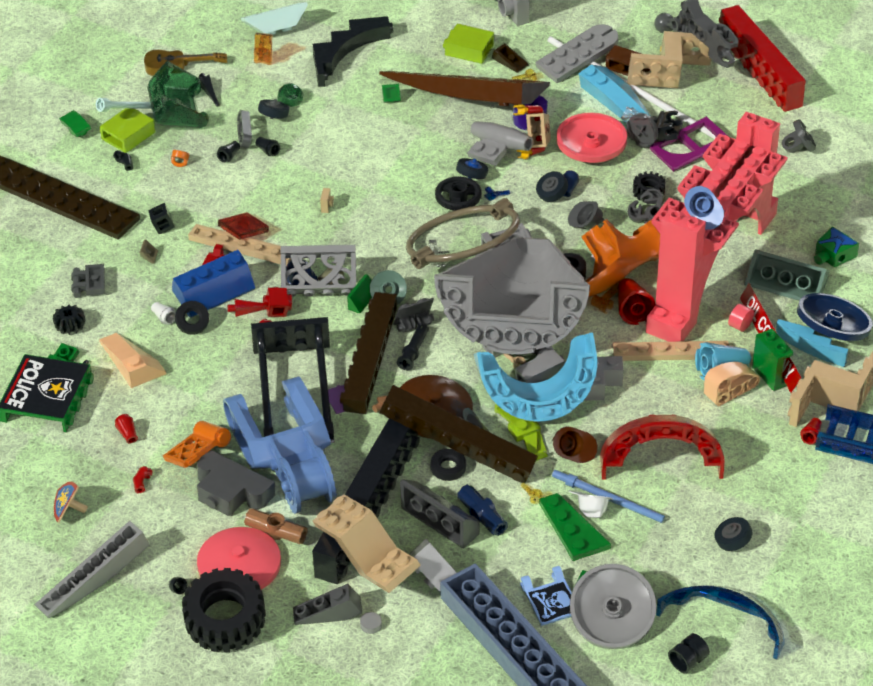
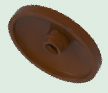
M422 375L406 381L400 387L460 418L463 417V410L465 408L473 411V402L467 390L456 381L447 377ZM418 432V436L429 438Z

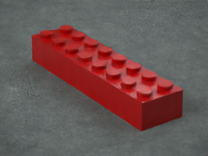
M739 5L721 9L719 23L725 24L730 28L738 39V47L730 49L734 53L735 58L741 61L743 67L747 68L751 76L759 82V85L767 91L769 97H772L777 106L781 107L784 112L803 107L806 83L804 77Z

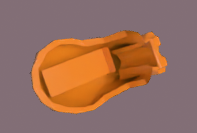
M608 219L603 221L604 225L601 228L596 225L581 236L595 257L593 275L585 281L590 285L589 297L600 294L618 284L630 272L644 263L659 259L661 234L651 223L652 220L633 232V236H627L620 232Z

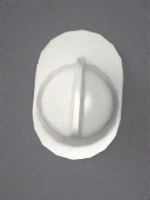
M569 490V492L578 495L580 510L585 516L590 518H600L605 513L609 500H613L610 497L594 496Z

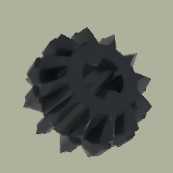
M68 304L66 307L61 305V309H55V314L53 315L54 326L61 334L66 332L69 335L71 332L77 333L78 330L83 329L86 321L82 308H78L77 305L70 306Z

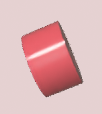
M741 303L736 305L730 314L728 324L744 332L753 320L754 310Z

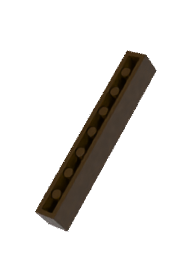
M375 292L373 299L369 300V312L365 313V325L361 326V338L357 339V352H353V365L349 366V378H346L344 382L345 392H341L340 404H343L345 412L367 414L397 311V294Z
M392 385L379 412L387 418L403 424L405 427L411 428L523 484L528 479L538 458L537 455L395 385Z

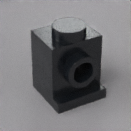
M165 203L148 210L151 222L158 234L175 228L171 213Z

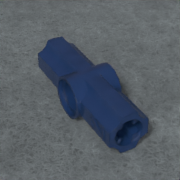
M466 484L461 487V490L457 493V498L469 509L470 515L481 522L493 536L503 534L508 528V523L496 511L492 500L489 498L484 499L472 485Z

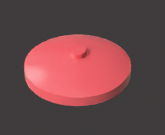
M581 113L564 120L557 130V145L559 149L568 157L581 162L599 163L611 160L620 155L627 144V131L622 123L611 116L601 113Z
M250 527L228 528L212 535L202 545L197 556L199 575L204 572L210 573L212 569L216 568L218 570L231 568V571L238 569L243 571V575L247 573L252 576L253 581H257L260 585V590L268 586L276 578L281 566L280 550L275 540L267 533Z

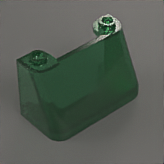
M166 61L150 79L147 86L154 121L162 126L199 129L205 127L209 121L208 114L206 112L198 113L194 103V97L201 91L200 79L173 63Z

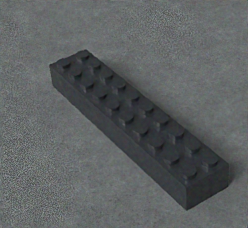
M388 419L345 495L372 510L378 518L382 504L385 505L387 503L390 490H394L398 476L403 474L405 463L411 460L413 449H416L419 445L420 437H418V432L392 419ZM323 532L312 551L314 578L338 585L340 579L346 576L348 565L351 561L335 538Z

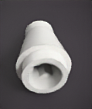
M155 302L151 306L152 312L155 313L162 324L169 325L175 321L176 311L174 308L159 302Z

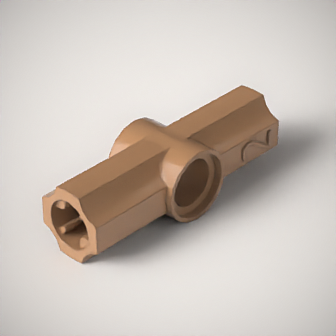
M252 508L248 510L244 520L246 526L266 532L274 540L283 538L297 544H303L308 533L307 527L285 520L284 516L280 513L267 514Z

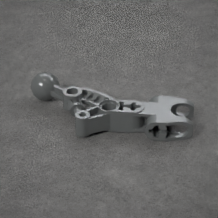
M698 0L681 2L682 10L677 17H673L669 13H661L656 17L654 25L660 33L664 34V31L671 32L672 30L675 32L692 33L709 48L708 56L715 63L726 68L734 66L735 58L731 54L730 49L738 47L737 37L725 24H716L704 14ZM722 58L729 60V62L723 61Z

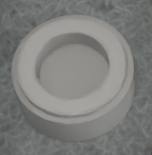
M374 612L365 613L360 619L362 631L368 634L378 632L382 627L380 615Z

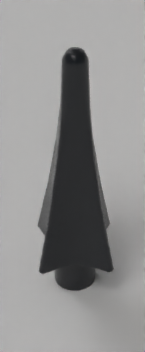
M201 73L198 77L200 80L199 86L211 98L215 106L219 107L210 75L206 76L204 73Z

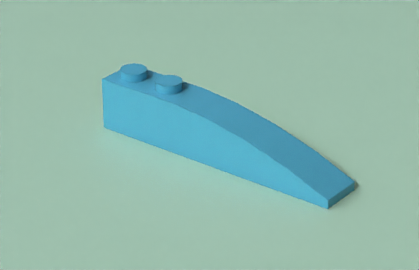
M591 64L578 73L581 88L626 123L631 116L637 113H645L651 116L629 84L607 67Z

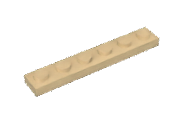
M196 224L188 234L190 241L213 247L216 244L224 245V250L232 252L239 250L243 255L281 264V246L199 224ZM286 258V266L291 261V258Z
M728 341L613 343V355L622 356V361L695 360L696 350L701 347L700 343L708 342L729 346Z

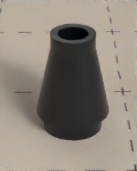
M263 137L256 139V146L267 156H276L280 152L278 141Z
M232 141L219 147L217 158L224 163L230 162L240 149V144L237 141Z

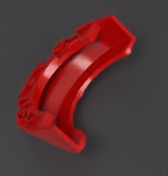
M652 414L622 425L606 439L600 454L601 478L606 480V467L623 466L624 459L631 451V447L638 442L642 444L650 440L669 438L681 440L689 444L694 443L703 456L704 466H718L719 479H723L724 453L715 435L701 423L675 414Z

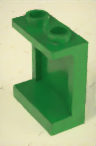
M769 329L756 335L752 368L773 391L786 387L787 385L782 378L784 359L793 356V350L773 329Z

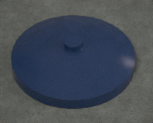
M824 293L807 294L800 299L797 306L798 316L807 326L831 338L845 341L863 340L869 336L873 327L872 319L866 311L853 302L835 295Z

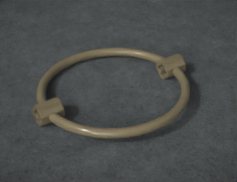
M503 198L493 205H479L455 210L436 217L415 230L406 242V251L411 256V262L416 269H422L431 262H448L468 258L496 247L507 240L517 230L520 224V217L513 210V204L507 198ZM490 212L495 220H501L507 215L511 216L513 220L510 227L495 239L465 251L435 255L434 251L428 246L418 251L413 249L414 242L424 232L457 217Z

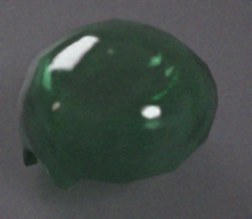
M287 83L279 88L277 101L290 107L298 106L302 102L304 94L302 89L296 84Z

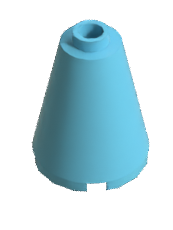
M708 342L700 343L701 347L695 353L696 369L701 371L703 376H700V378L704 381L705 375L713 367L727 362H741L749 366L752 359L750 352L745 348Z

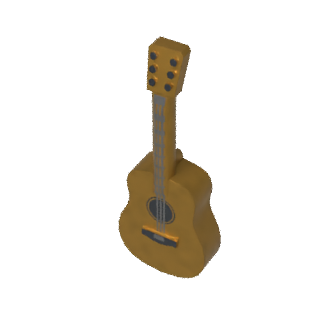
M151 50L144 57L145 71L150 76L179 73L192 61L214 60L227 63V54L213 52L210 54L183 55V52L180 50Z

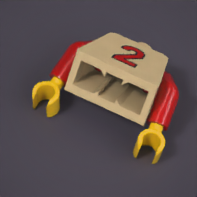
M514 105L513 107L518 109V113L513 115L526 114L528 136L533 139V146L529 151L517 150V152H521V156L517 158L528 159L530 155L544 152L551 140L549 114H545L543 108L538 105Z

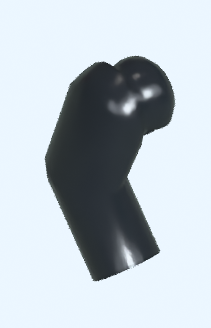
M120 150L115 151L113 154L115 160L118 163L124 164L126 171L133 170L132 157Z

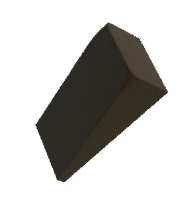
M505 43L494 50L492 55L493 60L517 73L529 65Z

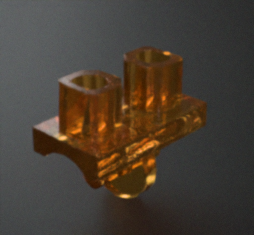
M266 33L255 34L254 63L271 65L273 35Z

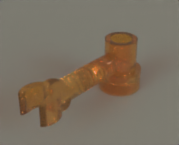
M618 284L611 287L601 297L594 295L591 299V305L598 308L600 312L607 314L606 309L611 310L613 308L614 302L610 298L618 292Z

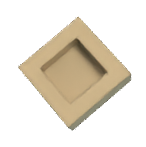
M323 188L320 199L321 213H328L329 208L333 207L334 196H331L330 188Z

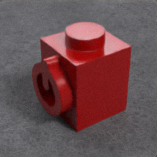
M268 288L267 294L263 296V306H266L267 316L286 317L287 312L291 311L292 296L287 294V288Z

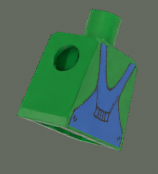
M832 226L817 241L814 261L818 265L826 262L832 267H837L858 256L859 243Z

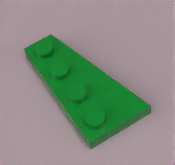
M558 493L539 499V505L572 561L611 549V544Z

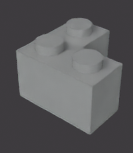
M622 356L597 357L596 377L585 401L604 400L605 386H623Z
M427 539L409 553L421 565L415 572L417 574L422 572L427 577L424 581L431 589L436 587L440 591V582L457 573Z

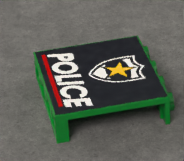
M24 354L0 401V422L7 423L12 413L62 422L63 432H67L69 426H72L74 423L75 413L79 412L82 399L87 396L89 384L93 383L94 375L91 372L90 364Z

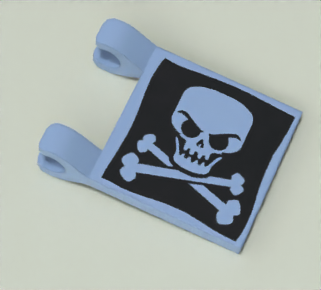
M560 566L552 568V578L555 582L533 588L528 575L521 577L522 582L520 586L525 592L541 626L571 617L570 599L572 593L565 581Z

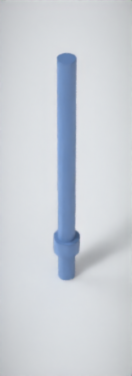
M556 469L552 473V477L565 482L567 486L572 488L575 486L596 496L613 498V500L609 501L660 523L664 521L665 515L579 480L573 474L567 475Z

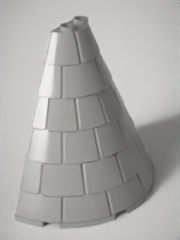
M515 237L434 275L438 299L440 298L444 307L443 312L451 324L471 342L474 343L476 341L487 346L488 350L504 354L533 353L537 349L549 348L558 343L579 322L587 305L590 285L584 281V277L570 264V261L550 239Z

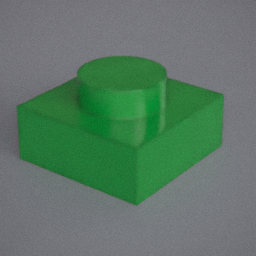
M399 83L382 85L383 103L401 101Z

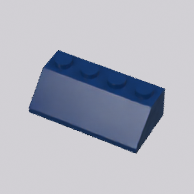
M239 250L174 277L172 282V291L181 305L187 301H197L202 303L207 310L255 289L248 263ZM194 311L187 313L190 318L198 315Z

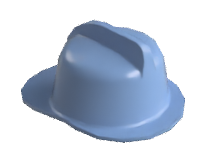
M695 186L686 193L684 204L688 213L692 217L706 221L705 230H713L722 223L724 209L712 191L703 186Z

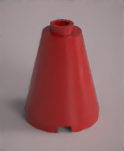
M625 278L621 280L618 284V310L621 318L631 325H639L638 322L643 321L647 322V316L656 305L654 297L633 279Z

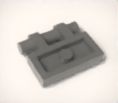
M104 264L85 265V270L81 271L78 267L73 269L71 274V280L73 281L71 291L75 298H79L82 291H86V296L105 294Z

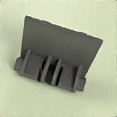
M422 298L417 303L411 305L407 303L400 306L393 325H397L398 332L402 331L404 333L412 330V328L416 329V325L422 323V326L424 324H431L434 321V316L429 314L434 298Z

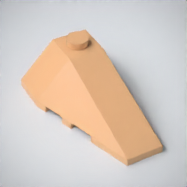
M118 333L99 339V342L131 388L166 375V371L157 359Z

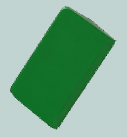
M368 274L361 278L347 296L348 310L361 313L368 305L369 300L372 299L370 293L372 280Z

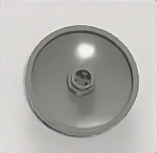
M620 564L600 565L586 572L574 586L570 599L571 619L579 634L591 644L605 649L627 648L643 639L651 629L656 614L655 594L649 582L638 571Z

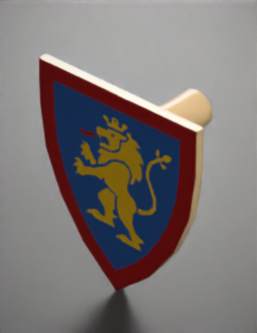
M73 481L63 484L57 490L54 502V517L58 523H60L68 506L82 513L87 511L88 506L74 499L79 486Z

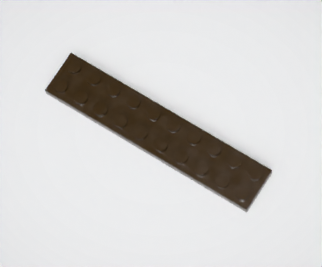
M0 155L1 190L117 240L140 220V214Z

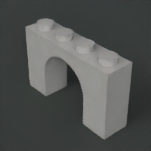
M483 345V348L493 354L494 357L504 354L488 350L487 346ZM552 346L537 349L533 352L537 355L536 358L515 368V379L526 383H538L548 380L561 370L565 360L554 351Z

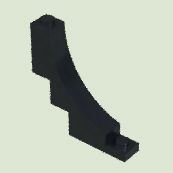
M388 16L349 20V30L332 31L331 42L312 44L318 87H325V80H328V76L333 75L337 64L351 51L368 43L391 39L390 33L393 32V23H389Z

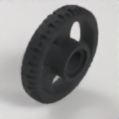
M461 176L446 178L435 189L436 201L442 207L453 211L477 205L482 195L481 187L476 181ZM448 192L449 200H446L441 193ZM467 195H474L473 198L467 201Z

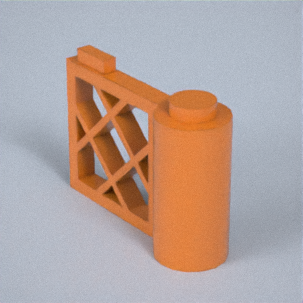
M199 421L193 428V434L165 453L163 458L167 462L187 468L215 446H227L231 440V433L227 428L206 421Z

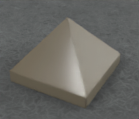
M145 239L139 252L140 257L153 264L158 250Z

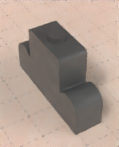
M213 450L204 454L197 461L198 480L200 481L197 484L198 501L227 516H231L244 502H247L250 508L261 509L275 496L274 481Z

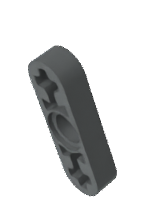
M239 110L237 116L238 141L240 147L249 148L251 144L249 111Z

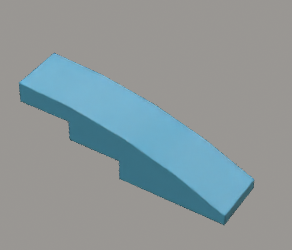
M778 319L776 332L784 341L821 360L845 367L848 349L832 345V339L816 335L815 330L810 327Z

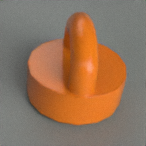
M173 150L171 163L176 167H184L188 163L190 154L180 150ZM177 158L184 161L182 163H178L175 161V159Z

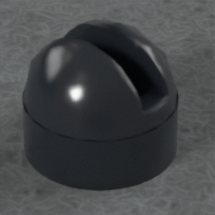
M173 577L169 581V589L173 593L183 594L187 589V581L182 577Z

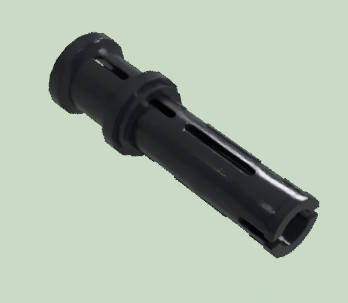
M422 323L417 325L409 344L403 348L402 356L397 359V365L400 369L409 371L413 368L414 360L419 356L418 350L429 331V327L426 324L423 325L422 329H420Z

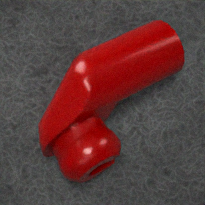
M147 466L140 467L133 477L134 489L137 494L145 491L143 481L145 478H151L150 476L153 474L152 469L147 468Z

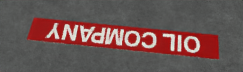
M748 283L740 300L743 305L754 310L752 322L758 334L769 329H773L776 332L750 283ZM791 357L784 359L782 378L792 394L802 377Z

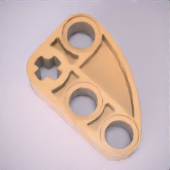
M723 363L713 367L705 375L704 394L717 406H721L755 388L760 382V377L744 363Z

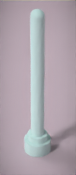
M98 98L96 100V109L99 112H107L111 108L163 109L165 108V103L110 101L108 98Z

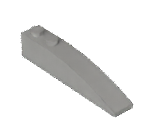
M129 521L34 605L47 618L74 605L114 577L149 546L144 533Z

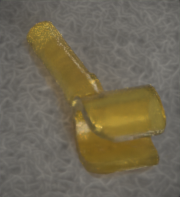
M528 69L525 74L512 77V80L527 78L528 80L536 81L537 78L534 70Z
M525 483L521 484V487L530 496L529 501L532 504L536 503L535 497L542 498L541 490H532Z

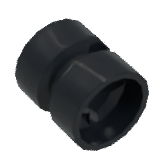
M691 633L668 652V657L671 664L681 673L685 674L693 669L697 662L700 663L708 657L710 651L702 637Z

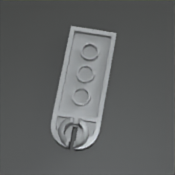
M595 25L536 61V67L554 82L559 83L609 52L618 44V33L609 25Z

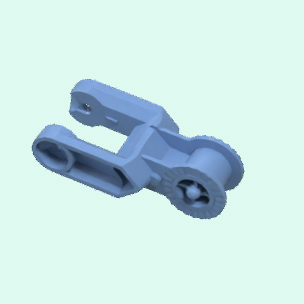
M299 376L282 381L283 388L287 394L284 397V402L290 415L294 417L299 427L262 437L242 394L223 399V407L228 425L250 469L271 468L272 471H275L280 480L285 499L294 514L301 512V502L324 495L325 499L332 503L337 496L331 467L323 449L331 445L324 418Z

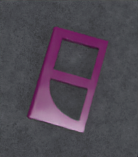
M706 116L681 129L678 139L692 152L675 154L662 149L678 139L658 141L649 146V148L674 172L703 157L704 152L712 143L710 142L700 148L687 134L705 126L716 137L718 134L728 135Z

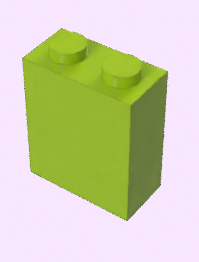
M457 23L454 29H451L448 38L443 42L445 55L483 64L494 46V32Z
M125 108L100 126L101 139L127 153L155 133L154 119L141 113L139 110Z

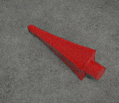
M235 299V304L227 305V311L235 312L236 317L267 310L263 303Z

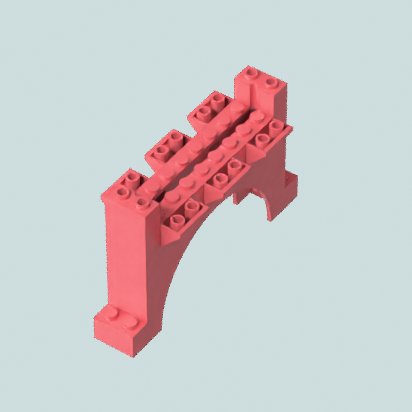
M745 112L738 121L736 139L718 134L704 152L703 158L712 171L694 165L678 185L677 190L684 199L686 193L695 186H703L713 192L724 209L723 221L717 228L705 230L706 221L692 217L683 202L668 198L653 217L651 223L661 235L656 305L647 316L646 333L668 342L684 341L697 323L699 306L710 270L719 250L722 249L739 226V223L736 221L742 216L758 220V234L761 235L777 214L778 198L772 196L774 177L788 159V157L777 153L780 123Z

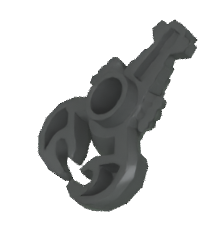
M648 189L641 195V200L649 197V199L644 200L645 203L656 204L648 206L645 209V214H642L641 204L636 209L639 201L635 200L629 205L627 212L633 222L641 223V221H645L644 223H647L653 219L664 204V195L659 190Z

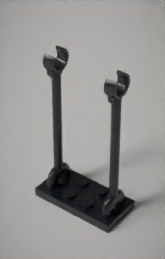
M328 317L251 323L253 352L259 356L264 437L274 434L271 419L266 353L316 349L323 418L330 441L335 443L324 348H330Z

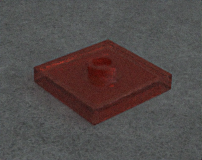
M248 212L218 220L220 228L239 240L269 232L267 224Z

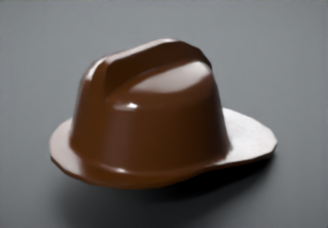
M566 426L560 428L552 439L554 450L560 457L577 463L589 462L597 453L598 445L596 439L588 432Z

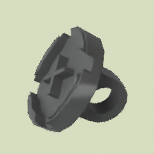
M637 113L631 116L626 125L629 138L634 140L637 146L643 148L654 144L658 138V127L656 125L658 118L645 113Z
M799 119L794 121L795 131L784 137L782 147L789 153L796 152L804 146L809 152L814 151L816 144L811 134L806 131L805 124ZM795 140L794 144L788 147L789 142Z

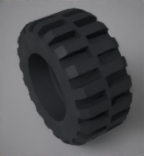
M224 568V570L212 569L210 573L204 572L201 574V578H195L191 582V587L188 586L185 590V596L182 598L184 623L187 633L191 635V639L195 643L199 642L200 647L204 649L210 647L213 652H218V650L230 652V649L234 648L239 650L242 649V645L252 643L253 637L257 638L261 633L266 617L264 596L258 582L253 581V577L249 574L243 575V571L238 569L231 571V568ZM223 600L235 601L243 606L237 615L229 619H213L205 614L212 604Z

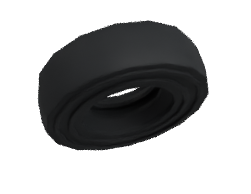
M187 301L178 307L175 313V322L182 332L195 335L206 329L209 323V313L202 303ZM194 311L199 315L200 318L196 324L186 322L185 315L188 312Z
M446 448L434 453L431 458L430 468L433 475L438 479L452 481L460 478L465 473L466 459L463 454ZM453 461L456 463V466L446 469L441 466V463Z

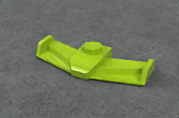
M496 404L494 411L509 422L508 430L516 442L524 440L526 450L537 455V460L548 457L540 432L541 426L538 422L512 416Z

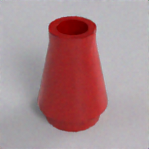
M128 414L118 416L115 419V428L128 444L136 442L138 437L133 418Z
M812 418L801 430L800 435L804 443L811 445L819 441L822 421L819 418Z

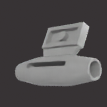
M475 121L471 125V133L482 140L477 141L467 154L472 159L475 158L478 161L496 166L506 155V149L529 151L533 146V139L514 128L493 122Z

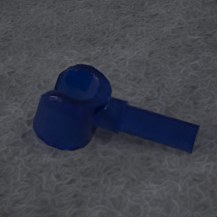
M487 187L485 191L488 194L484 196L492 201L497 196L509 195L510 190L494 191L491 187Z

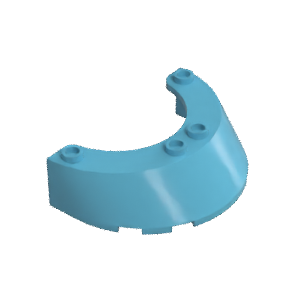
M593 332L574 337L570 342L568 358L561 370L548 380L538 383H526L513 379L501 369L493 354L489 352H477L474 354L481 380L491 399L505 412L527 421H549L570 413L589 394L597 372V352Z

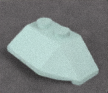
M300 2L242 17L241 21L260 33H266L267 36L276 34V30L282 29V32L292 30V26L297 25L308 4L307 2Z

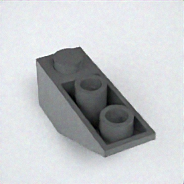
M345 584L293 607L295 625L346 621L362 614L361 597L349 584Z

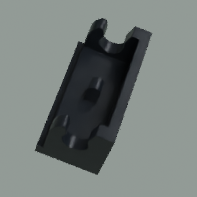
M660 111L656 122L659 142L678 139L683 126V120H673L671 118L672 115H677L678 111Z

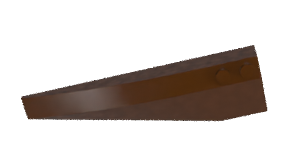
M379 71V75L421 90L462 99L499 102V106H509V103L513 104V106L531 104L550 86V82Z

